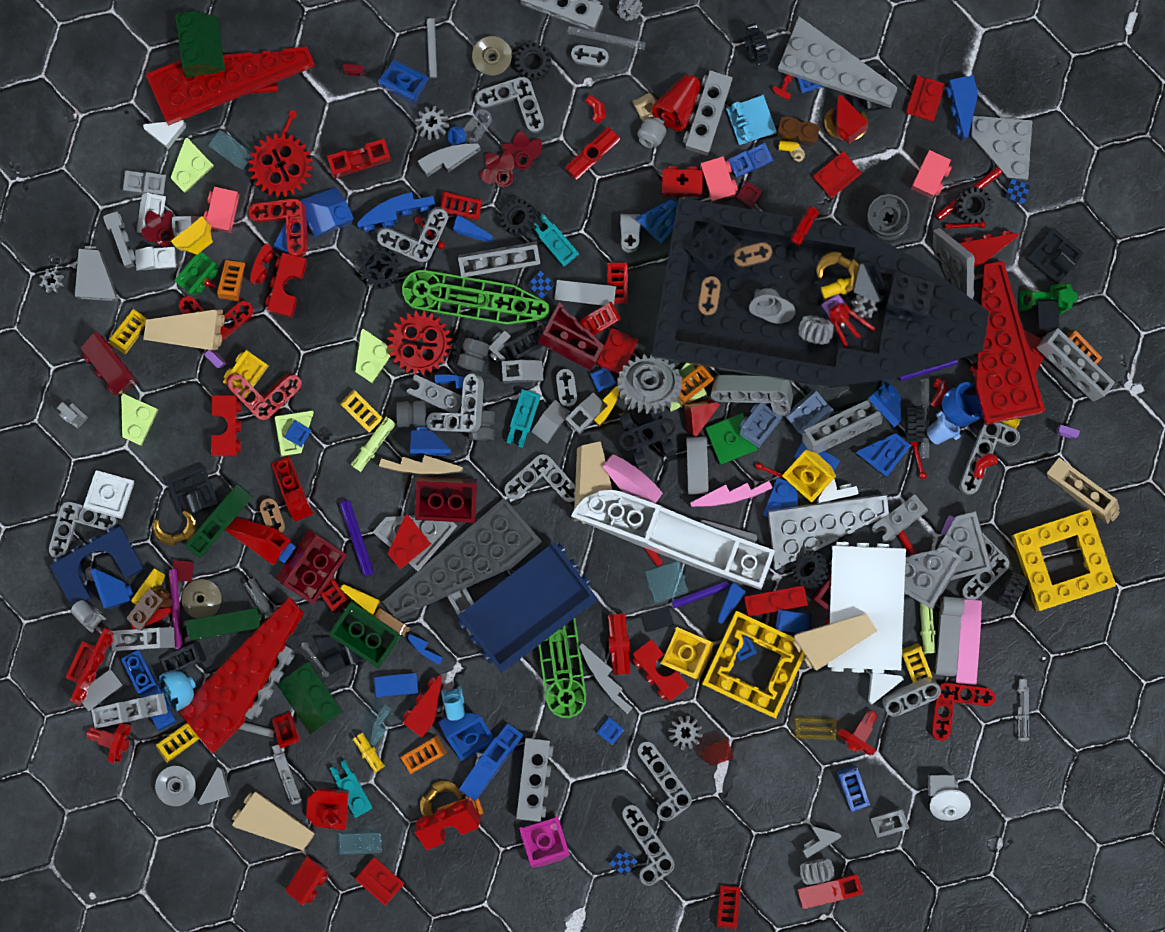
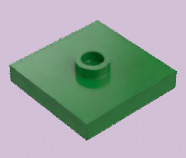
M743 413L705 428L720 465L757 451L755 445L739 435L741 431L740 424L744 419Z

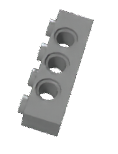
M521 0V5L595 32L603 12V6L597 0H566L568 2L566 7H559L557 5L559 0ZM583 6L587 11L584 14H578L575 10L577 7Z
M711 70L708 76L704 75L701 86L705 88L703 94H698L695 103L698 109L696 113L692 112L689 124H692L690 132L686 131L683 140L686 143L685 149L708 156L733 77ZM716 90L719 96L710 98L708 91ZM708 108L713 114L710 117H705L701 111ZM698 127H703L707 133L699 136L695 130Z
M537 242L461 254L458 255L462 278L540 264Z
M1059 328L1047 333L1036 347L1092 401L1105 397L1115 384Z
M868 399L805 429L802 441L809 451L818 454L882 424L883 414Z
M286 646L283 652L279 653L277 658L280 663L278 667L273 668L268 684L258 691L259 698L253 707L247 711L245 715L247 718L253 719L254 716L258 718L264 708L261 706L265 699L269 700L274 691L271 689L275 682H280L284 675V672H282L284 666H289L295 656L292 654L294 651L292 648Z
M526 738L516 819L541 822V817L545 818L546 805H543V798L548 797L549 785H545L546 777H550L551 765H547L548 757H552L553 745H550L549 740ZM535 754L542 755L544 759L543 763L539 766L534 765L532 762V757ZM533 774H538L541 777V783L537 786L530 783L529 779ZM531 794H535L539 798V802L535 806L527 802V798Z

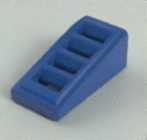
M457 215L453 228L456 234L489 243L493 242V236L462 216Z
M735 583L731 584L719 614L718 623L720 624L726 620L745 594V591Z
M853 765L837 771L850 811L853 812L869 806L870 803L858 768ZM857 781L856 785L847 787L848 784ZM860 789V792L850 795V792ZM863 797V800L855 803L852 802V800Z

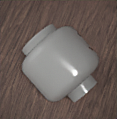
M648 118L642 123L637 135L639 142L643 146L652 148L661 144L667 133L663 121L659 118Z

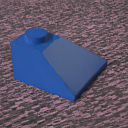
M336 187L300 200L305 204L306 220L314 238L348 226L354 219L347 201Z
M416 427V431H411L410 454L412 456H452L451 449L432 431H428V427Z
M91 570L105 609H113L131 602L132 596H134L131 585H127L125 581L101 570Z
M465 713L463 718L459 720H449L446 717L438 722L445 737L461 761L486 748L495 739L479 714Z

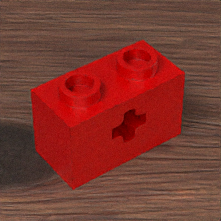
M667 166V169L662 171V196L701 197L703 170H698V167H686V170H681L677 166ZM680 177H684L686 181L684 185H680L678 181Z

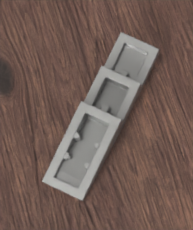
M581 644L579 647L599 684L611 699L628 714L632 707L618 696L622 688L607 676L612 669L585 645Z
M164 693L91 710L96 729L168 713Z

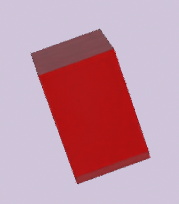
M711 399L685 403L686 431L697 436L720 404Z
M291 712L272 719L280 748H285L302 741Z

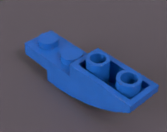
M410 192L391 198L368 212L357 223L359 230L363 229V232L375 230L377 226L393 227L395 226L394 223L398 222L397 214L408 216L413 214L412 211H431L432 207H436L434 197L430 196L414 200L413 193Z
M140 650L121 659L141 698L163 693ZM166 697L165 702L168 713L151 717L158 731L177 722Z
M507 723L497 738L495 737L459 790L476 802L524 735Z

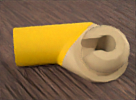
M791 141L779 142V150L789 151L795 161L801 162L805 158V152L799 143Z

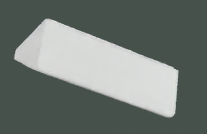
M151 193L142 194L137 233H141L140 230L147 227L145 216L148 211H153L161 217L163 216L165 196Z

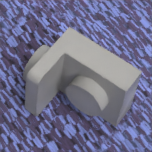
M202 216L172 217L174 237L178 236Z

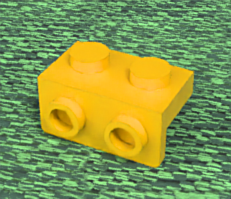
M246 350L238 355L235 360L237 363L233 369L230 368L225 373L223 383L227 385V377L230 374L239 373L254 387L269 366ZM232 380L234 383L232 387L236 385L240 390L244 388L239 383V380ZM251 391L247 392L244 395V398H246Z

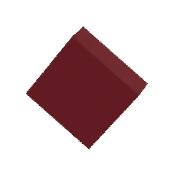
M344 64L343 71L346 76H365L364 65Z
M746 181L735 199L752 209L763 191Z
M174 560L173 569H177L178 581L192 582L194 562Z

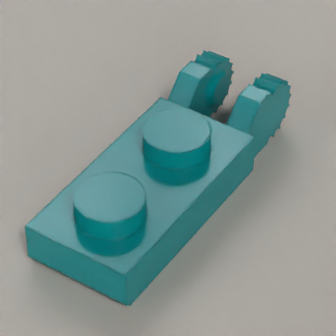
M542 213L539 216L540 220L548 229L542 232L539 226L534 223L537 228H533V230L539 235V239L562 266L565 267L579 253L560 230Z
M522 389L510 424L511 429L506 443L511 444L513 442L514 433L517 429L523 431L518 442V447L523 448L541 395Z
M343 760L341 761V766L347 773V777L341 779L337 768L334 766L330 767V770L337 781L338 788L343 791H349L348 806L356 818L373 809V806L355 773H352L347 762Z

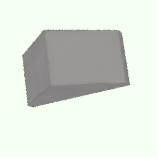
M554 400L542 414L531 432L548 444L571 411Z
M217 767L198 802L199 804L203 805L231 796L223 768Z
M901 808L871 818L877 838L909 829Z

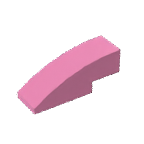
M614 454L602 466L619 489L626 494H632L654 504L663 494L644 473Z

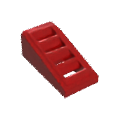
M447 192L441 194L439 207L444 208L447 215L456 217L459 215L463 218L479 220L482 200ZM447 199L450 200L449 209L445 208ZM455 201H458L457 210H453ZM463 202H466L465 212H461ZM471 203L474 204L473 214L469 213Z
M607 263L608 285L624 286V289H616L615 294H624V298H615L614 304H628L627 263ZM623 269V273H612V270ZM612 278H623L624 281H612Z
M610 302L580 320L579 323L584 329H587L592 335L596 336L621 319L613 303Z
M332 577L325 588L331 584L333 586L326 592L323 591L321 596L331 611L336 614L349 605L351 600L342 591L334 577ZM337 590L338 593L329 599L328 596Z
M721 885L717 928L737 930L741 887ZM724 893L736 894V897L724 896ZM723 901L735 902V905L723 904ZM722 909L734 910V914L722 913ZM722 918L734 919L733 922L721 921Z

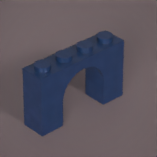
M115 525L107 529V534L102 537L97 535L89 539V544L84 547L79 545L71 549V554L66 557L64 555L58 556L53 559L54 563L49 565L72 607L80 600L88 602L93 599L81 574L85 559L92 553L105 551L112 555L127 579L146 569L123 527L117 528Z

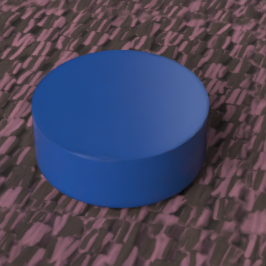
M461 126L451 127L448 131V140L452 146L464 144L466 141V133Z

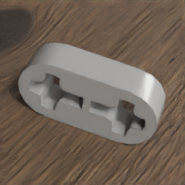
M577 45L572 49L571 57L576 64L600 68L608 63V53L602 48ZM579 50H583V54L589 55V57L582 56L581 59H578L577 55L574 54L578 53ZM599 53H602V57L605 60L603 59L601 63H598L597 59L591 58V56H598Z
M562 369L556 376L559 400L563 406L571 407L577 401L575 379L570 370ZM563 373L571 376L567 387H564V381L559 379L563 377ZM569 389L570 396H574V399H571V403H567L566 400L562 399V397H565V390Z

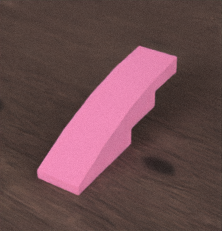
M768 481L751 490L748 483L729 492L727 486L724 485L691 502L690 506L693 508L732 504L772 489V486Z
M964 599L956 683L976 685L982 601Z

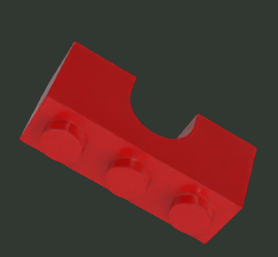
M385 139L365 144V147L355 151L347 152L345 150L327 156L334 178L336 179L391 162Z
M282 253V257H278L276 262L278 272L276 276H273L270 286L273 288L271 296L268 295L265 307H268L269 313L293 318L297 298L287 295L284 287L290 279L303 280L307 265L306 258Z
M212 396V416L225 418L228 423V428L224 434L212 435L211 456L238 457V452H241V440H238V432L242 430L241 420H238V412L242 411V402L238 401L237 396Z
M804 586L743 597L748 617L776 612L779 609L787 610L808 605Z
M652 639L632 654L635 657L632 661L639 669L644 668L647 672L645 677L651 685L656 683L659 687L657 692L664 701L666 699L672 701L689 687L677 671L667 677L657 673L656 662L664 654Z
M468 798L463 801H457L445 809H439L432 815L421 817L416 821L414 833L425 849L429 850L444 843L446 835L444 827H454L461 835H464L479 828L481 816Z

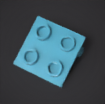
M764 95L742 103L736 102L726 108L739 145L777 132Z

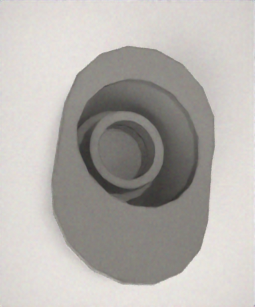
M771 288L756 289L754 299L749 304V310L752 314L776 324L789 322L795 315L794 306L789 301L781 298L778 292Z

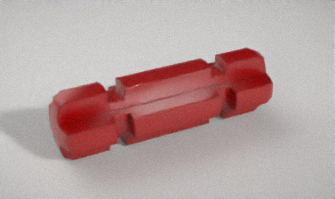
M809 207L806 216L803 217L796 229L797 232L791 238L792 242L798 245L802 243L803 236H806L814 222L813 219H816L819 213L817 209Z

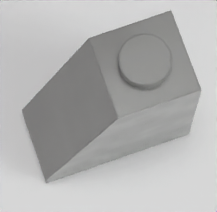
M85 246L84 249H79L75 297L78 299L118 302V296L102 253L97 250V247Z

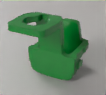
M1067 283L1050 286L1051 292L1024 290L1019 292L1018 295L1019 310L1027 311L1033 309L1034 306H1037L1038 299H1058L1059 315L1071 309L1073 303L1078 301V293L1072 289L1071 284ZM1026 295L1031 297V301H1029L1027 306L1024 304V297Z

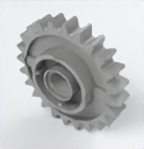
M644 354L643 359H639L636 356L635 362L629 360L628 366H623V371L619 372L618 392H620L621 399L625 398V404L631 403V409L638 407V412L645 409L646 414L649 413V410H653L656 413L658 408L664 411V406L670 408L671 401L677 402V396H680V390L682 389V377L679 376V369H675L674 363L669 365V360L662 361L651 356L647 358Z

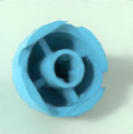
M172 670L159 676V682H164L165 685L162 691L171 708L175 707V712L191 703L194 697L193 688L196 687L191 676L187 677L185 673L179 670Z

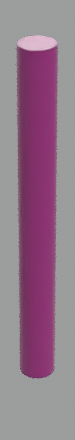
M169 569L171 598L175 601L172 605L175 649H182L177 569Z

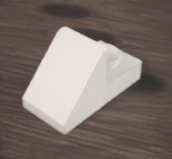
M151 246L135 250L137 271L176 268L175 247L153 248Z
M833 479L822 491L817 502L823 503L858 495L857 486L852 487L851 484L839 486L840 490H837L835 479Z

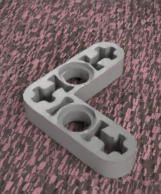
M519 77L483 89L477 93V104L484 109L517 99L527 129L531 133L542 131L544 120L531 82L526 77ZM519 83L528 84L526 93L527 95L529 93L532 95L520 99V96H523V92L521 89H517L520 86ZM501 88H507L510 93L508 97L501 98L498 95V91ZM495 90V96L497 98V101H494L493 97L488 99L487 104H485L484 101L480 102V99H482L483 94L489 97L492 96L491 91ZM526 100L534 102L535 106L532 110L524 109L523 103ZM537 111L538 114H534L536 121L541 123L535 129L534 126L529 125L532 123L531 116L526 117V115H531Z
M442 207L433 208L418 239L390 227H382L377 233L378 242L382 246L412 259L425 262L430 259L447 223V212ZM439 212H442V217L444 218L439 219L437 222V226H440L439 229L436 226L429 224L430 222L432 224L435 223L436 218L434 214H439ZM432 229L436 232V236L434 239H427L425 232ZM389 232V236L393 239L397 235L395 246L392 245L393 240L386 239V241H383L381 234ZM401 240H408L410 246L407 249H401L399 247ZM423 240L424 242L427 243V246H426V249H425L427 255L423 254L422 257H421V256H419L418 249H419V250H422V249H423L424 243L421 242V241Z
M468 374L463 381L461 413H431L426 420L428 428L433 431L473 433L478 431L481 426L484 387L482 377L476 374ZM471 381H476V385L472 386ZM471 398H474L476 404L471 409L468 403ZM453 417L457 419V425L454 428L450 425ZM434 420H443V424H434ZM473 421V425H468V422Z
M542 454L537 456L510 480L504 489L508 498L517 499L543 477L563 500L574 502L575 497L566 498V491L563 488L559 491L557 488L561 487L566 480L569 482L566 485L569 490L574 489L576 491V486L549 456ZM539 459H547L548 467L546 469L541 467L538 470L541 474L537 476L536 471L530 467L534 465L536 468L540 464ZM526 471L534 474L532 482L527 483L523 480V474ZM560 473L563 478L561 483H552V474ZM519 478L521 483L527 487L522 489V486L517 489V495H510L508 493L510 491L509 486L515 487L519 484L515 481Z
M64 503L60 508L50 542V555L54 558L67 555L76 523L107 530L115 525L117 526V518L111 516L110 520L113 521V524L105 527V523L98 521V512L92 511L94 519L91 522H86L83 518L84 513L91 510L84 509L83 505ZM70 506H72V510H75V513L70 514L68 519L73 520L72 524L66 521H61L62 517L64 519L67 518L65 508H69ZM101 513L100 518L107 519L109 515ZM62 525H67L70 529L69 534L66 536L59 534V528ZM56 537L67 539L66 543H61V548L64 549L63 553L59 552L56 555L54 547H58L60 541L56 540Z
M984 534L985 544L991 547V552L988 555L991 567L996 566V559H1003L1004 568H997L994 571L998 573L996 576L991 570L985 571L991 576V580L987 584L981 582V573L975 574L962 588V596L966 600H976L1009 567L1007 557ZM976 579L977 583L980 586H982L983 589L981 590L980 587H978L974 591L976 595H970L968 597L967 587L973 588L976 585V583H973V581Z

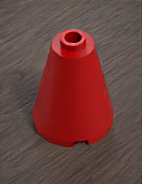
M693 75L684 76L653 105L651 112L654 117L664 120V125L672 130L682 131L685 129L701 88L699 79Z

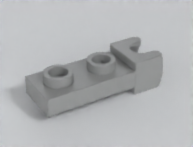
M116 211L103 216L107 229L114 235L124 266L127 269L135 266L133 260H136L133 249L128 248L127 242L129 237L126 230L122 231V228L125 226L121 215Z
M414 374L413 380L419 383V388L417 390L409 388L406 392L407 394L449 413L458 412L462 404L461 395Z
M62 402L57 407L61 411L59 416L76 428H80L88 419V416L73 403L69 406Z
M913 495L885 518L872 526L873 533L885 531L886 534L882 537V543L887 544L896 535L928 512V509L916 495Z

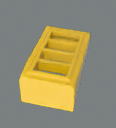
M133 309L109 338L110 344L126 355L145 329V323L148 319ZM134 318L137 321H139L141 325L139 326L131 320ZM128 324L136 329V331L134 332L127 327ZM123 332H126V333H127L128 335H130L131 337L128 338V337H126L125 335H123L122 333H123ZM118 339L123 340L125 344L121 343Z
M355 390L340 403L369 433L383 419ZM354 398L358 399L351 407L348 406ZM362 403L364 406L355 413L354 410ZM368 409L369 412L361 419L360 416ZM374 415L375 418L367 425L365 422Z
M154 568L131 599V602L137 605L149 588L160 589L165 574Z
M347 585L341 586L342 591L368 613L375 614L380 600Z
M919 643L902 649V657L913 683L917 681L916 678L926 674L927 677L933 678ZM921 659V662L911 666L910 663ZM924 667V670L919 671L917 673L913 672L914 670Z
M186 723L156 744V749L168 763L200 738L190 725ZM187 729L189 734L192 736L191 740H189V738L183 732L184 730ZM179 734L186 742L184 745L177 737ZM171 740H174L179 748L177 750L170 742ZM166 744H167V746L169 747V749L172 751V753H171L170 755H169V753L166 751V749L164 748V746H165Z

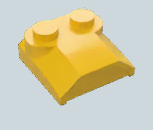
M805 450L782 477L809 501L813 502L836 475L832 466L815 452Z
M676 627L674 636L660 664L698 680L709 661L714 643Z

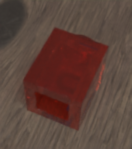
M728 739L704 746L705 751L702 752L705 763L709 762L710 766L734 759Z

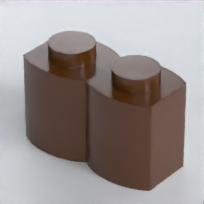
M782 117L777 136L786 141L796 140L802 145L813 146L816 144L820 127L812 122H800L792 117Z

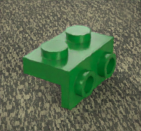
M200 252L194 256L174 281L194 297L195 294L199 295L204 290V283L208 279L211 280L216 276L219 266L204 253Z

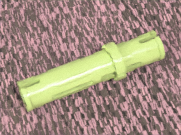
M385 417L364 447H361L359 455L351 463V466L362 472L369 460L374 458V453L396 423Z
M920 603L922 626L920 636H922L923 654L936 653L934 636L936 635V630H934L933 610Z

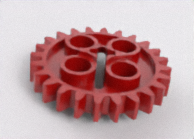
M274 133V139L272 140L267 135L266 143L259 140L261 147L254 146L257 153H250L254 160H250L248 163L254 165V167L250 168L249 172H255L251 179H258L255 186L263 185L261 192L268 189L269 196L276 192L277 198H279L280 193H283L285 198H287L289 191L294 196V189L297 188L299 191H302L300 184L307 185L304 179L311 178L307 171L313 170V167L308 166L313 160L306 158L311 153L310 151L304 152L303 150L306 148V145L299 146L300 139L294 142L293 135L286 139L285 133L282 134L281 138H278L277 134ZM289 148L291 150L290 156L282 157L280 155L281 149ZM273 149L276 150L280 161L286 163L284 169L289 178L288 182L285 181L281 169L275 168L278 166V163L272 152ZM267 155L273 158L272 164L268 166L262 163L263 157ZM291 166L299 167L300 170L297 175L289 174L288 170ZM273 174H279L281 181L277 184L272 183L270 177Z
M415 310L414 316L407 312L406 319L402 316L399 317L401 320L400 324L394 322L396 329H389L393 336L387 337L388 340L392 341L387 347L393 348L389 355H396L393 362L400 361L398 366L400 369L406 366V373L413 369L414 374H417V371L420 370L422 375H424L425 369H428L430 373H432L433 366L439 369L438 362L445 364L442 357H449L446 349H451L452 347L447 342L451 341L452 338L446 337L450 331L449 329L443 330L446 323L439 324V316L433 319L432 312L427 317L425 310L422 311L421 315H418L417 310ZM410 326L416 328V334L413 336H407L405 332ZM427 330H435L436 336L433 339L426 338ZM419 338H422L423 342L436 343L437 346L421 344L420 347H417L416 343L402 342V339L418 341ZM406 346H411L414 350L410 356L403 354V349ZM426 349L433 351V356L429 359L422 356L423 351Z

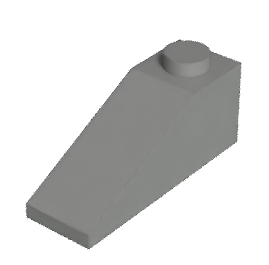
M174 627L147 628L142 631L137 629L112 631L114 633L111 644L112 651L175 648Z

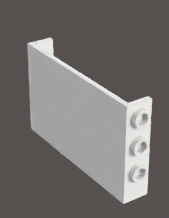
M837 542V546H832L830 623L866 613L878 631L827 663V666L832 667V671L843 672L844 668H852V672H864V669H872V673H884V670H901L906 549L889 548V544H877V547H869V543H857V547L849 546V542Z

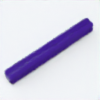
M349 500L342 501L339 505L363 576L373 575L374 571Z

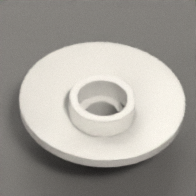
M949 789L941 791L930 801L932 814L941 820H957L966 815L970 809L969 797L959 790Z

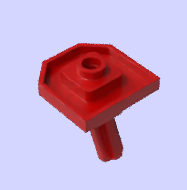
M868 710L852 734L844 729H838L835 735L845 740L844 742L848 744L846 747L857 753L860 751L872 756L876 750L867 744L866 740L873 730L872 726L878 716L875 711Z
M120 723L115 733L101 731L92 727L86 732L87 738L110 748L108 762L120 763L123 752L127 751L130 744L128 736L132 724Z
M318 788L308 796L306 817L315 827L346 830L349 791Z

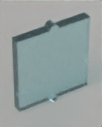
M679 561L645 572L650 585L648 589L652 592L655 604L689 593L685 582L686 576L682 573Z

